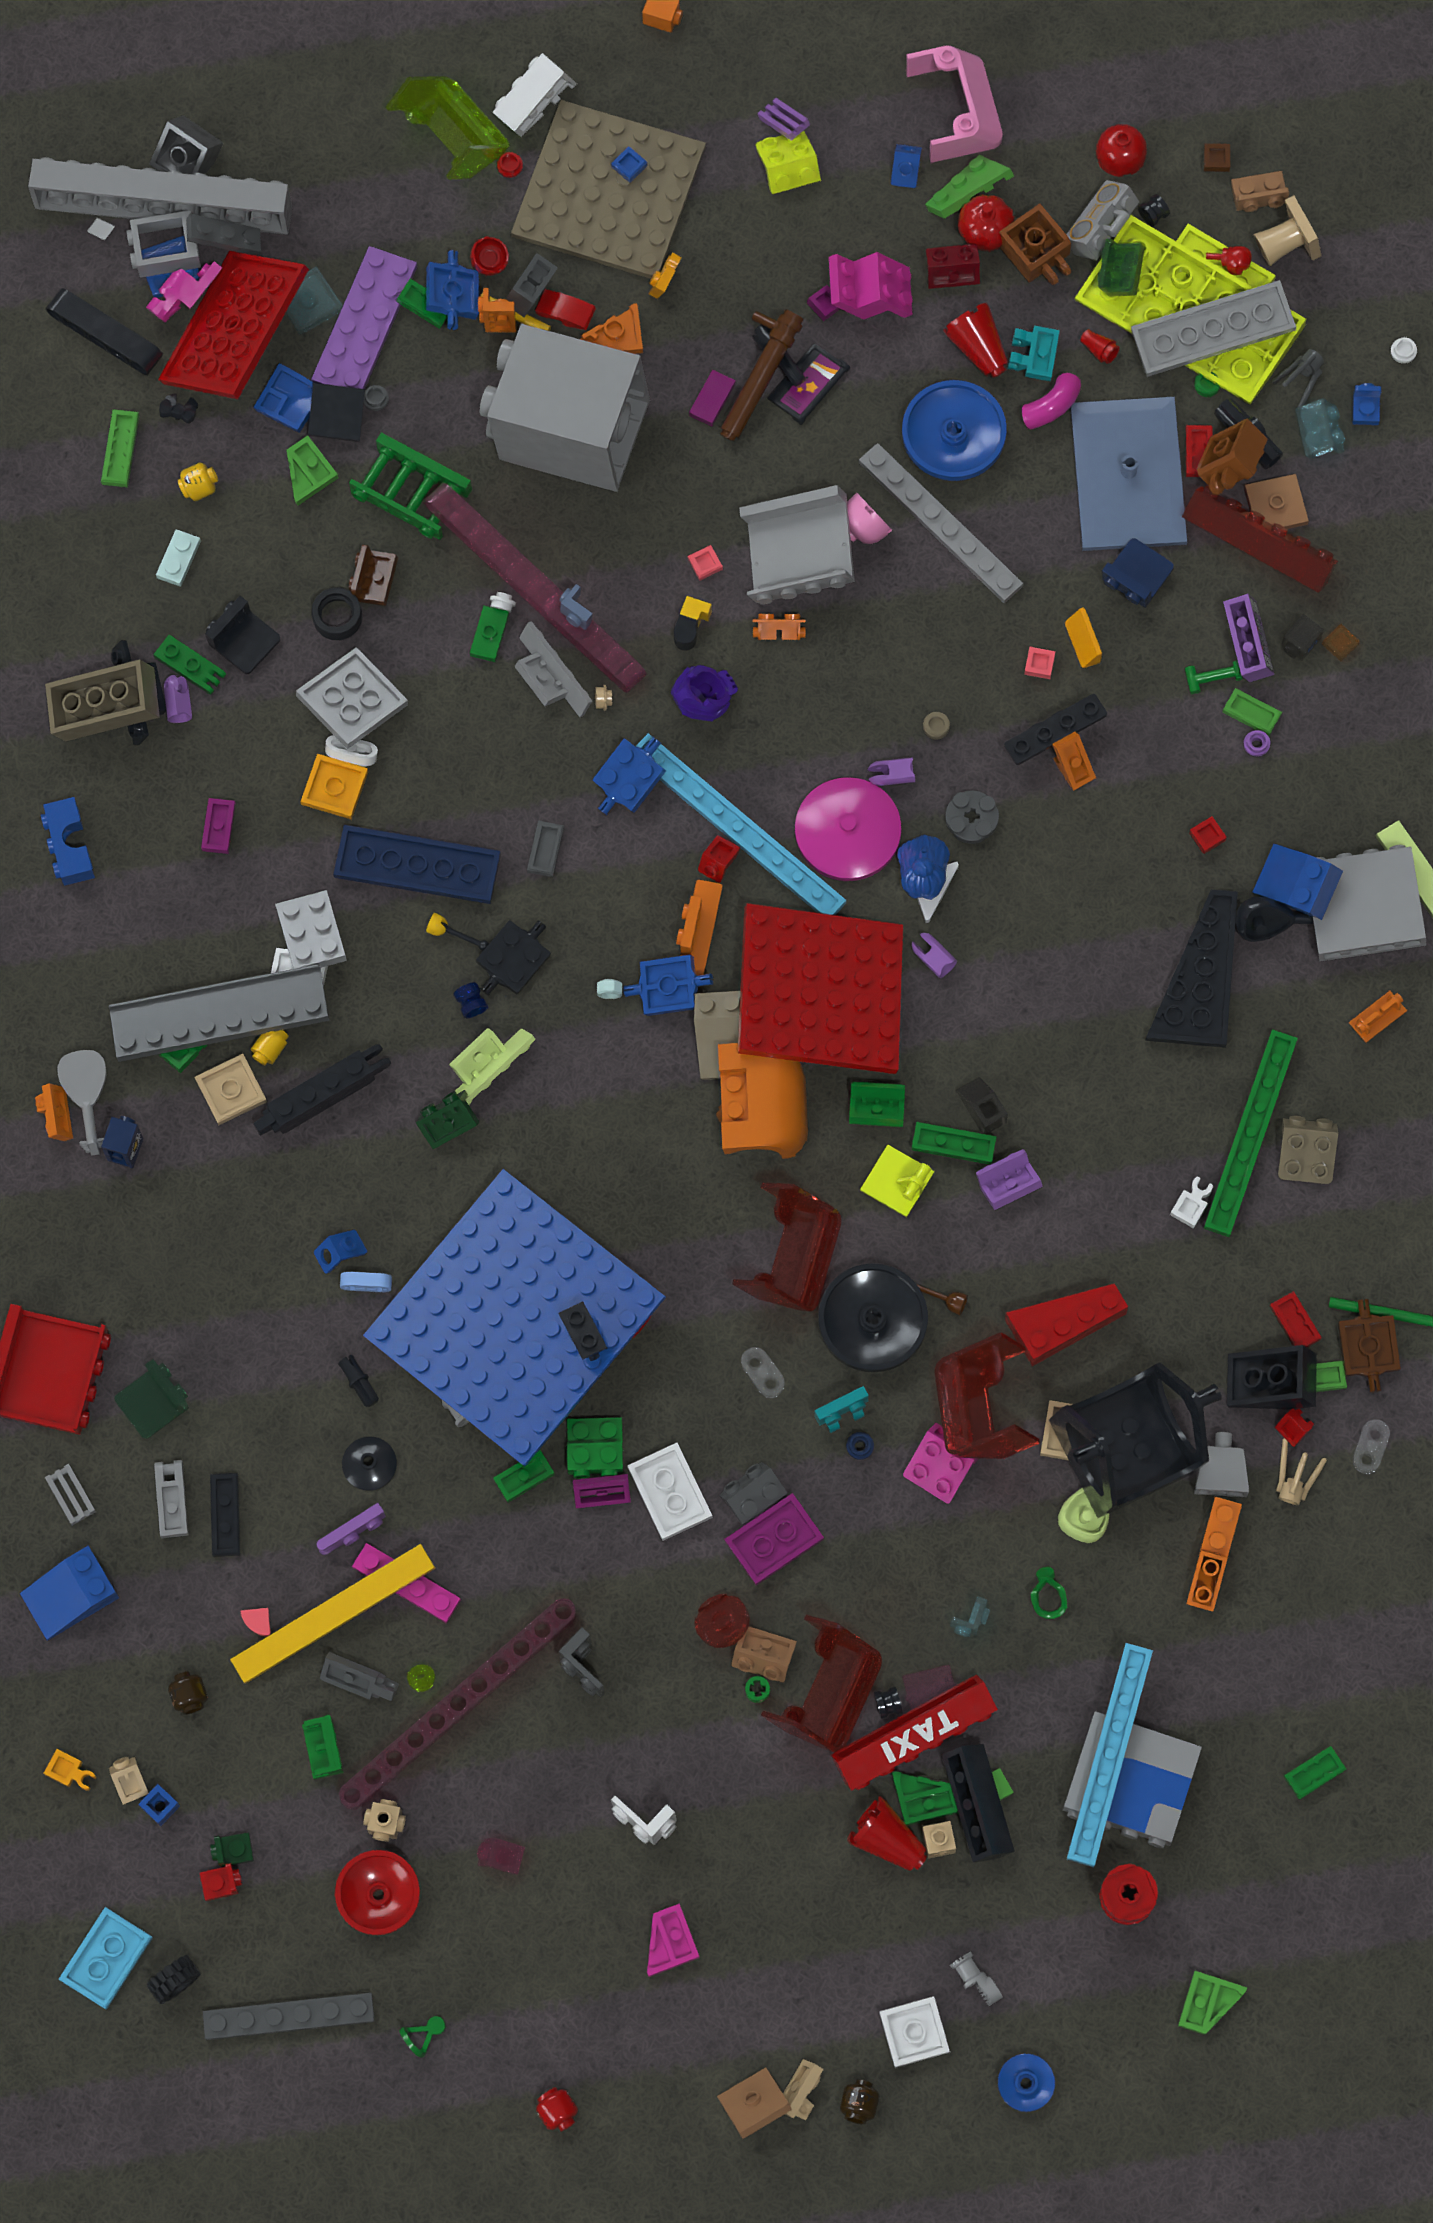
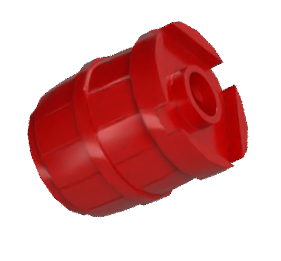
M1133 1864L1120 1865L1111 1870L1103 1881L1099 1895L1101 1908L1107 1917L1118 1924H1138L1148 1918L1154 1909L1158 1889L1156 1881L1147 1870ZM1129 1885L1130 1889L1136 1888L1137 1890L1132 1901L1122 1897V1893L1125 1892L1124 1887Z

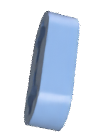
M343 1272L340 1277V1288L348 1291L389 1292L392 1287V1276L383 1273Z

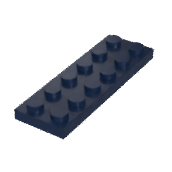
M344 825L333 875L334 878L491 904L501 852Z

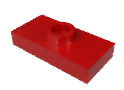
M1186 425V477H1199L1197 467L1212 436V425Z
M1294 1291L1270 1304L1271 1310L1293 1346L1304 1345L1309 1347L1321 1340V1335Z

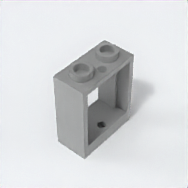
M191 210L130 220L131 230H126L129 246L134 245L135 253L130 254L133 269L138 268L140 278L171 273L180 269L201 268L197 243L187 242L186 218L192 214ZM183 227L187 252L143 259L139 234Z

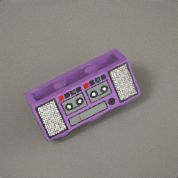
M1249 594L1223 601L1241 676L1247 681L1253 682L1275 675L1256 600Z

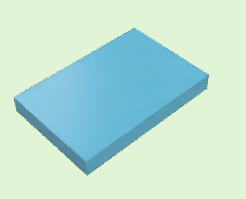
M105 1907L61 1974L59 1980L107 2010L153 1937Z

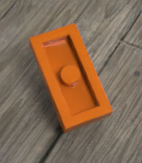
M50 1083L43 1085V1093L36 1096L35 1100L37 1112L45 1113V1127L48 1137L61 1141L73 1139L66 1092L63 1087Z

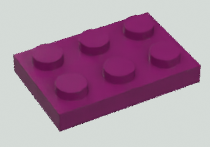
M792 1493L725 1538L724 1541L755 1586H757L823 1541L824 1537Z

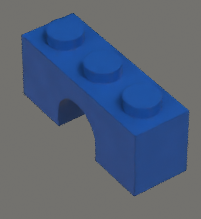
M75 797L44 804L45 814L41 815L44 830L49 829L51 838L47 839L50 854L55 853L57 862L52 863L56 879L61 878L65 886L95 878L87 847L72 848L65 844L67 837L71 833L83 830Z

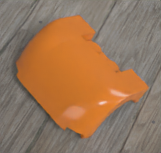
M738 1043L718 1044L722 1101V1149L724 1153L731 1154L742 1150L763 1149L778 1152L782 1159L796 1156L795 1154L803 1148L808 1136L806 1078L802 1064L799 1061L738 1054Z

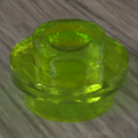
M417 1665L408 1672V1684L416 1691H427L435 1681V1673L428 1665ZM419 1675H425L423 1678H416Z

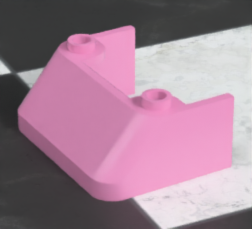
M942 46L907 54V77L938 70H958L969 113L961 114L955 118L953 122V136L930 140V163L997 148L1002 142L1003 132L982 59L952 46Z

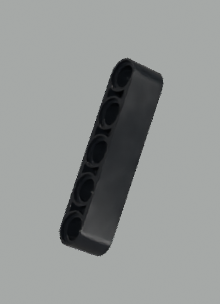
M64 288L59 290L46 307V311L51 317L143 375L148 376L163 356L162 351L153 343Z

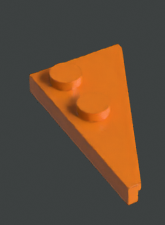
M637 303L629 306L630 309L616 317L614 315L607 319L604 324L597 325L581 335L580 340L633 354L643 353Z

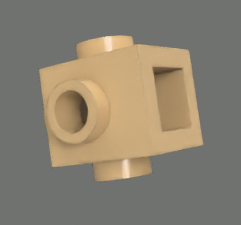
M381 1799L380 1803L373 1802L372 1808L366 1809L364 1825L368 1826L367 1831L373 1835V1839L389 1842V1838L397 1840L398 1832H403L406 1816L402 1815L403 1812L400 1807H396L397 1802ZM381 1814L389 1816L386 1823L379 1822L378 1818Z

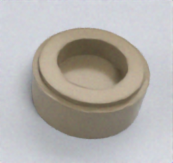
M932 712L925 717L923 730L929 738L942 739L949 732L950 722L945 714Z

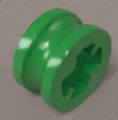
M760 1676L750 1678L745 1686L748 1699L755 1703L765 1701L770 1695L769 1682ZM757 1682L760 1683L761 1687L766 1688L765 1693L761 1692L762 1696L758 1697L755 1696L753 1691H750V1687H754V1683Z

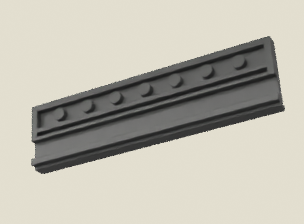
M316 964L109 1005L116 1058L118 1062L264 1034L270 1031L330 1021L320 965Z

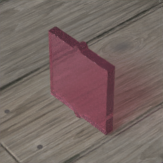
M950 1665L902 1676L907 1694L905 1700L909 1702L910 1710L957 1685L954 1684Z

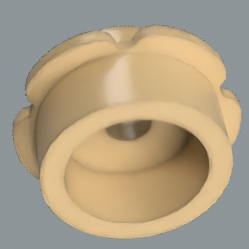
M606 685L595 687V708H603L606 711L607 706H612V690H607Z

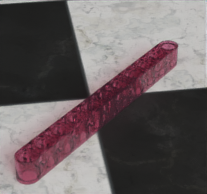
M442 483L424 500L426 507L622 691L628 693L647 675L644 668L593 620L586 630L580 626L575 627L566 620V616L560 612L561 602L559 600L563 592L449 485Z
M568 1599L555 1601L344 1784L339 1792V1798L343 1806L349 1810H357L567 1629L576 1618L573 1602ZM568 1607L571 1610L570 1617L559 1619L556 1616L558 1608ZM544 1624L551 1631L548 1636L541 1638L535 1634V1629L537 1626ZM518 1643H526L530 1649L526 1655L519 1656L515 1654L514 1647ZM496 1662H506L509 1666L508 1670L504 1674H496L493 1671V1665ZM478 1679L487 1682L486 1690L480 1693L472 1689L473 1682ZM463 1698L466 1701L465 1708L461 1711L453 1710L451 1708L453 1699ZM441 1716L445 1719V1724L441 1729L436 1730L430 1727L429 1723L433 1717ZM414 1734H419L424 1738L423 1744L418 1748H413L408 1744L409 1738ZM392 1753H400L403 1756V1760L398 1766H390L387 1763L388 1756ZM371 1771H377L381 1774V1780L376 1785L366 1782V1777ZM354 1789L360 1792V1798L357 1802L351 1804L345 1801V1794L349 1790Z

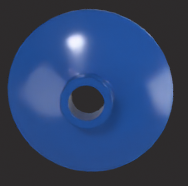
M1020 2054L1009 2059L1003 2065L998 2077V2089L1003 2100L1010 2107L1023 2112L1035 2111L1046 2105L1051 2099L1055 2088V2078L1050 2066L1042 2058L1032 2054ZM1027 2078L1031 2081L1029 2089L1021 2087L1022 2079Z

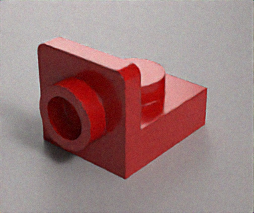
M717 835L702 854L698 871L720 883L724 878L726 869L737 857L741 847Z
M229 1863L225 1864L226 1867L200 1872L205 1901L239 1894L238 1886L242 1885L239 1869L234 1870L233 1865Z

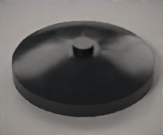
M863 1264L844 1271L827 1287L819 1307V1329L826 1347L841 1363L859 1371L883 1372L904 1364L918 1351L927 1331L928 1310L920 1288L908 1275L888 1265Z

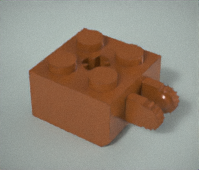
M1038 204L999 231L1002 238L1000 249L1029 283L1041 274L1052 285L1058 283L1059 279L1051 269L1054 265L1065 276L1071 273L1069 265L1064 260V258L1070 255V239L1041 204Z
M1248 418L1211 436L1197 467L1199 477L1209 485L1210 491L1214 495L1223 493L1225 488H1233L1237 482L1243 479H1250L1257 471L1256 466L1264 454L1263 449L1268 439Z

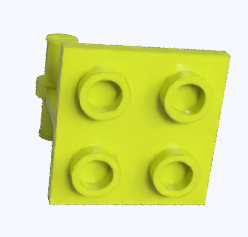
M887 1145L860 1191L907 1217L933 1176L934 1171L928 1165L919 1163Z

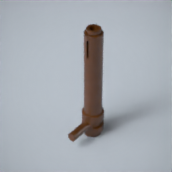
M786 309L783 314L779 315L777 320L758 311L752 316L753 321L772 330L768 335L770 338L721 426L722 432L720 435L734 442L736 438L740 437L787 349L793 346L796 333L799 334L803 327L801 324L804 319L792 311Z

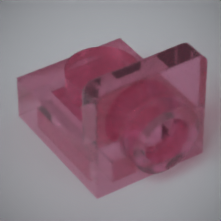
M486 1838L478 1848V1866L491 1867L516 1875L519 1872L525 1847L498 1838Z

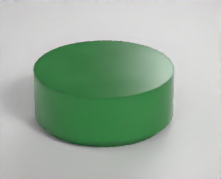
M1198 374L1195 378L1194 387L1199 395L1212 397L1218 393L1220 389L1218 384L1209 381L1201 374Z

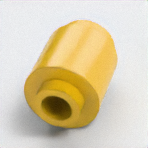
M283 1030L261 1034L251 1048V1051L254 1053L252 1057L264 1066L267 1063L273 1064L287 1045L286 1040L289 1035Z

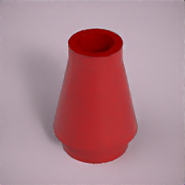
M1087 329L1080 339V342L1101 363H1111L1119 353L1120 347L1116 345L1115 340L1097 334L1090 329Z

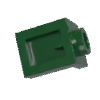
M249 1832L227 1837L214 1836L215 1844L210 1845L213 1861H218L220 1867H226L225 1864L229 1863L237 1865L254 1861Z

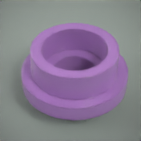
M1251 731L1244 739V748L1252 756H1262L1270 748V738L1263 731ZM1260 741L1262 746L1256 748L1252 745V742Z

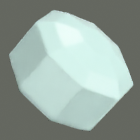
M604 979L597 982V996L604 999L620 998L622 996V983L614 979Z

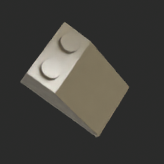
M740 991L695 994L694 1024L700 1078L702 1080L721 1079L718 1044L738 1043Z

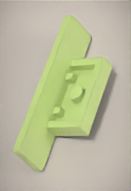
M487 1028L449 1064L463 1082L455 1090L458 1094L465 1090L468 1094L465 1100L470 1105L473 1098L482 1090L487 1089L501 1072L507 1070L520 1054L529 1049L530 1045L535 1041V1037L524 1029H520L503 1045L495 1033Z

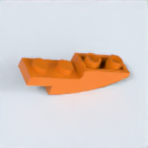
M1218 1497L1214 1498L1186 1604L1214 1611L1242 1504Z

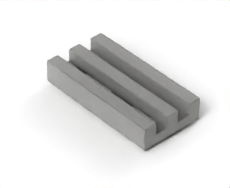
M67 1464L64 1466L65 1468L58 1469L51 1476H46L45 1479L71 1525H74L96 1511L71 1466ZM65 1474H69L88 1510L82 1511L63 1477ZM56 1479H59L78 1513L77 1516L73 1517L54 1483Z

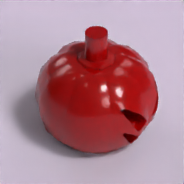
M982 194L975 196L964 204L959 214L958 230L960 235L968 245L976 244L978 251L991 252L997 250L1002 246V238L999 231L1015 221L1013 210L1002 198L995 195Z

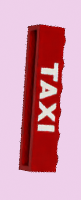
M976 1674L831 1754V1757L851 1791L862 1789L869 1785L870 1780L877 1776L890 1774L897 1765L915 1760L919 1753L924 1750L940 1746L944 1739L952 1735L956 1736L964 1733L971 1724L989 1719L992 1713L998 1709L984 1681Z

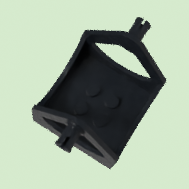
M1159 1362L1102 1393L1076 1404L1062 1407L1049 1419L1097 1518L1103 1517L1186 1478L1209 1462L1203 1408L1222 1400L1221 1392H1215L1219 1389L1216 1384L1195 1392L1189 1385ZM1162 1381L1184 1400L1192 1417L1196 1449L1180 1429L1168 1404Z

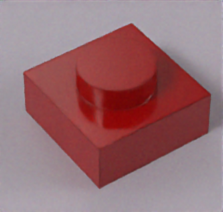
M1212 816L1189 831L1203 854L1222 844L1227 839Z

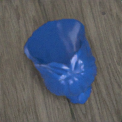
M921 835L900 846L897 857L900 863L901 883L904 890L911 898L932 900L937 897L946 882V869L950 857V852L945 842L937 837Z

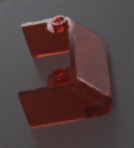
M762 1183L760 1188L777 1197L774 1214L777 1221L784 1225L771 1274L758 1273L753 1280L733 1279L732 1285L759 1300L799 1311H813L818 1306L841 1227V1215L837 1209L795 1184Z
M1002 1332L941 1358L936 1364L935 1379L945 1448L948 1453L957 1458L1004 1459L1040 1444L1039 1438L1016 1424L994 1432L988 1388L997 1385L1004 1376L1003 1361L1026 1352L1025 1346Z
M806 1615L804 1620L820 1630L815 1640V1651L824 1660L802 1708L794 1705L787 1707L782 1716L762 1711L760 1716L793 1736L835 1753L847 1745L880 1671L882 1656L878 1650L840 1624Z

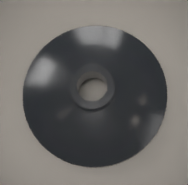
M363 1437L354 1441L348 1446L342 1459L343 1473L348 1482L354 1487L365 1491L377 1490L387 1485L393 1478L397 1468L394 1450L386 1441L377 1437ZM367 1457L374 1459L371 1466L364 1465V1460Z

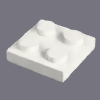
M934 1997L879 2012L895 2068L950 2052Z

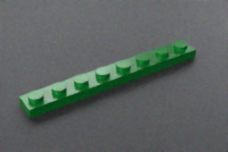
M1275 1030L1271 1031L1204 1226L1206 1230L1227 1237L1231 1235L1298 1039L1296 1037Z

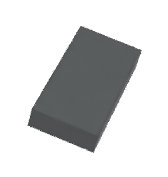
M538 821L527 867L528 873L554 877L564 825Z

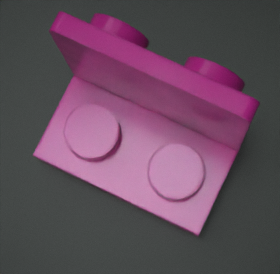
M935 1423L925 1434L903 1476L949 1504L968 1471L977 1462L983 1451L938 1423Z

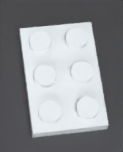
M678 1443L627 1465L662 1541L713 1518Z

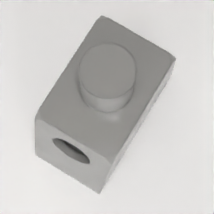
M1217 1432L1215 1434V1447L1208 1446L1209 1462L1199 1469L1194 1494L1247 1497L1249 1484L1244 1449L1232 1448L1231 1433Z

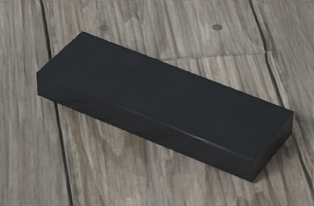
M238 1473L210 1474L212 1556H241Z

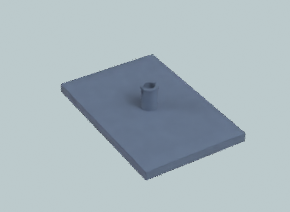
M1175 397L1074 403L1070 408L1082 551L1122 549L1133 538L1148 547L1187 545Z

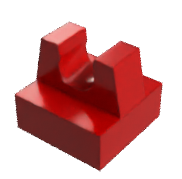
M1294 1408L1287 1412L1274 1427L1293 1447L1301 1442L1314 1425L1311 1420L1306 1422L1300 1416L1303 1413L1300 1409L1294 1410Z

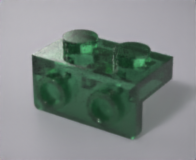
M1106 239L1105 247L1102 250L1101 271L1097 277L1098 287L1108 296H1137L1145 246L1141 243L1117 244L1113 239Z

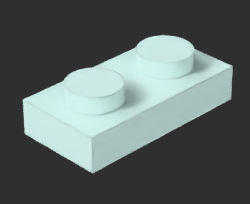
M176 529L156 573V577L181 587L200 545V538Z

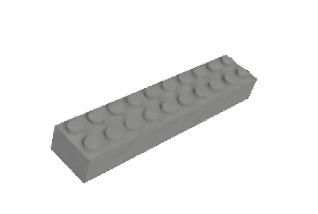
M45 157L33 159L28 185L35 209L130 219L191 210V213L195 215L260 228V232L288 234L292 213V202L288 184L280 181L260 182L253 178L240 180L225 175L210 177L203 173L190 175L182 174L175 170L160 172L152 168H143L142 170L131 169L125 165L111 167L102 163L81 164L75 160L61 162Z

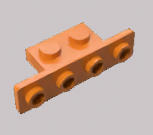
M704 880L696 881L694 895L691 896L690 903L684 904L682 919L686 920L684 929H679L676 944L680 945V956H694L697 976L704 975L723 888L720 883Z

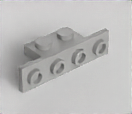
M532 621L528 622L519 638L532 655L518 660L515 668L544 706L565 698L579 717L584 716L592 703L588 693L574 678L573 673L568 670L557 652L552 649L541 631L536 628Z

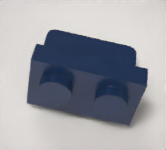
M1133 538L1127 543L1112 565L1110 563L1106 564L1102 570V579L1109 588L1119 590L1125 594V597L1133 604H1140L1146 608L1173 571L1174 565L1139 540Z

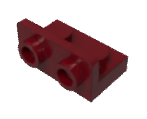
M976 244L926 249L929 289L980 284V260Z

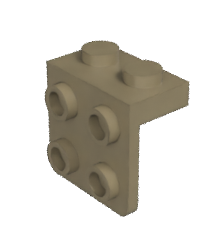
M1290 1116L1289 1119L1283 1118V1137L1278 1170L1279 1178L1322 1184L1331 1183L1333 1180L1338 1139L1337 1124H1334L1329 1119H1317L1315 1122L1306 1121L1301 1116Z

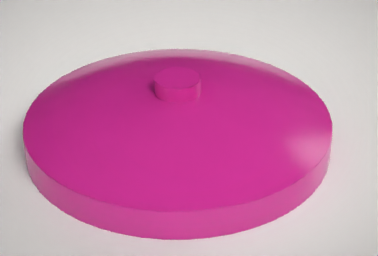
M858 778L833 779L812 790L800 805L795 821L796 843L804 860L818 873L840 881L865 879L881 871L894 857L901 838L900 815L890 796L877 785Z

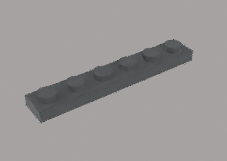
M372 1993L203 2011L205 2040L375 2022Z

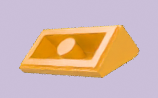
M1083 607L1066 620L1065 626L1082 668H1086L1100 663L1102 651L1087 612Z

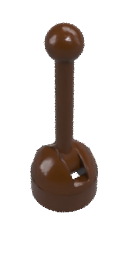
M917 1284L921 1292L946 1301V1307L949 1311L957 1315L962 1314L968 1300V1295L961 1292H952L946 1296Z

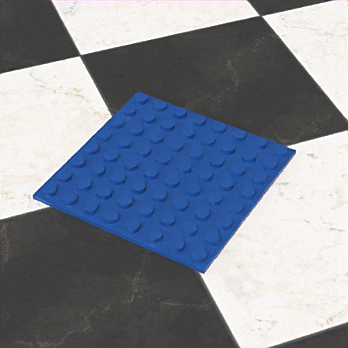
M502 1169L363 1336L525 1467L666 1297L516 1178ZM582 1301L607 1346V1349L599 1352L600 1357L594 1361H590L589 1358L582 1360L558 1314Z

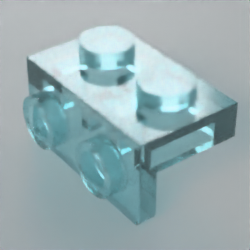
M1322 398L1295 409L1306 457L1311 459L1333 450L1337 453L1344 452L1343 443L1345 442V437L1339 428L1337 420L1340 417L1339 411L1334 404Z

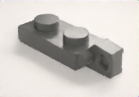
M331 1652L325 1658L320 1676L322 1681L369 1700L372 1697H382L392 1701L399 1686L397 1682L386 1678L384 1674Z

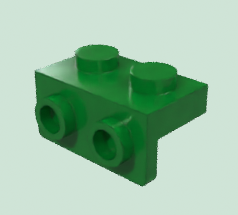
M852 1082L849 1124L903 1127L905 1085Z

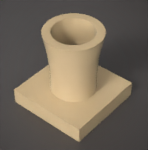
M1295 196L1285 200L1289 220L1268 230L1253 234L1269 266L1301 245H1304L1312 261L1321 257L1318 237Z

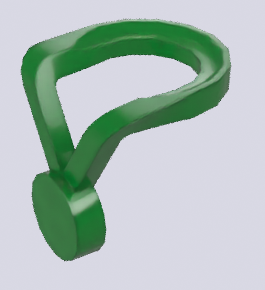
M1040 1568L1036 1573L1039 1583L1031 1592V1601L1035 1612L1040 1617L1055 1619L1064 1614L1067 1609L1066 1591L1062 1585L1053 1580L1055 1578L1053 1568ZM1046 1583L1058 1591L1061 1599V1606L1055 1611H1045L1039 1605V1592Z
M434 2016L428 2020L427 2026H403L399 2029V2032L416 2056L423 2058L433 2034H442L445 2031L446 2023L443 2018ZM428 2031L421 2049L413 2043L407 2034L410 2032Z

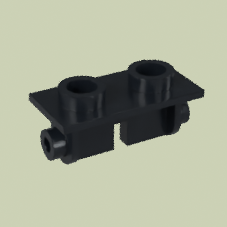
M582 1301L558 1313L582 1360L589 1358L590 1361L598 1359L600 1357L599 1352L607 1349V1346L584 1302Z

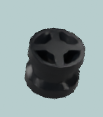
M1157 194L1151 196L1148 203H1142L1138 206L1141 217L1151 227L1157 225L1159 219L1170 215L1167 204Z
M895 1686L889 1688L887 1692H874L881 1719L887 1718L888 1714L891 1713L897 1715L903 1713Z

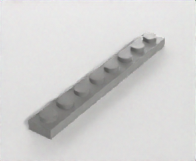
M878 443L859 459V464L1003 603L1007 602L1023 587V582Z

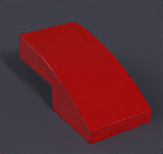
M545 289L535 312L540 317L560 320L564 326L587 330L596 307L578 298Z

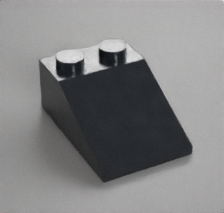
M1304 1345L1228 1354L1227 1407L1258 1409L1316 1407L1317 1354Z

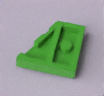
M306 436L287 449L294 500L297 506L338 479L336 471L309 436Z
M1194 1971L1178 2026L1206 2035L1245 1994L1247 1987Z

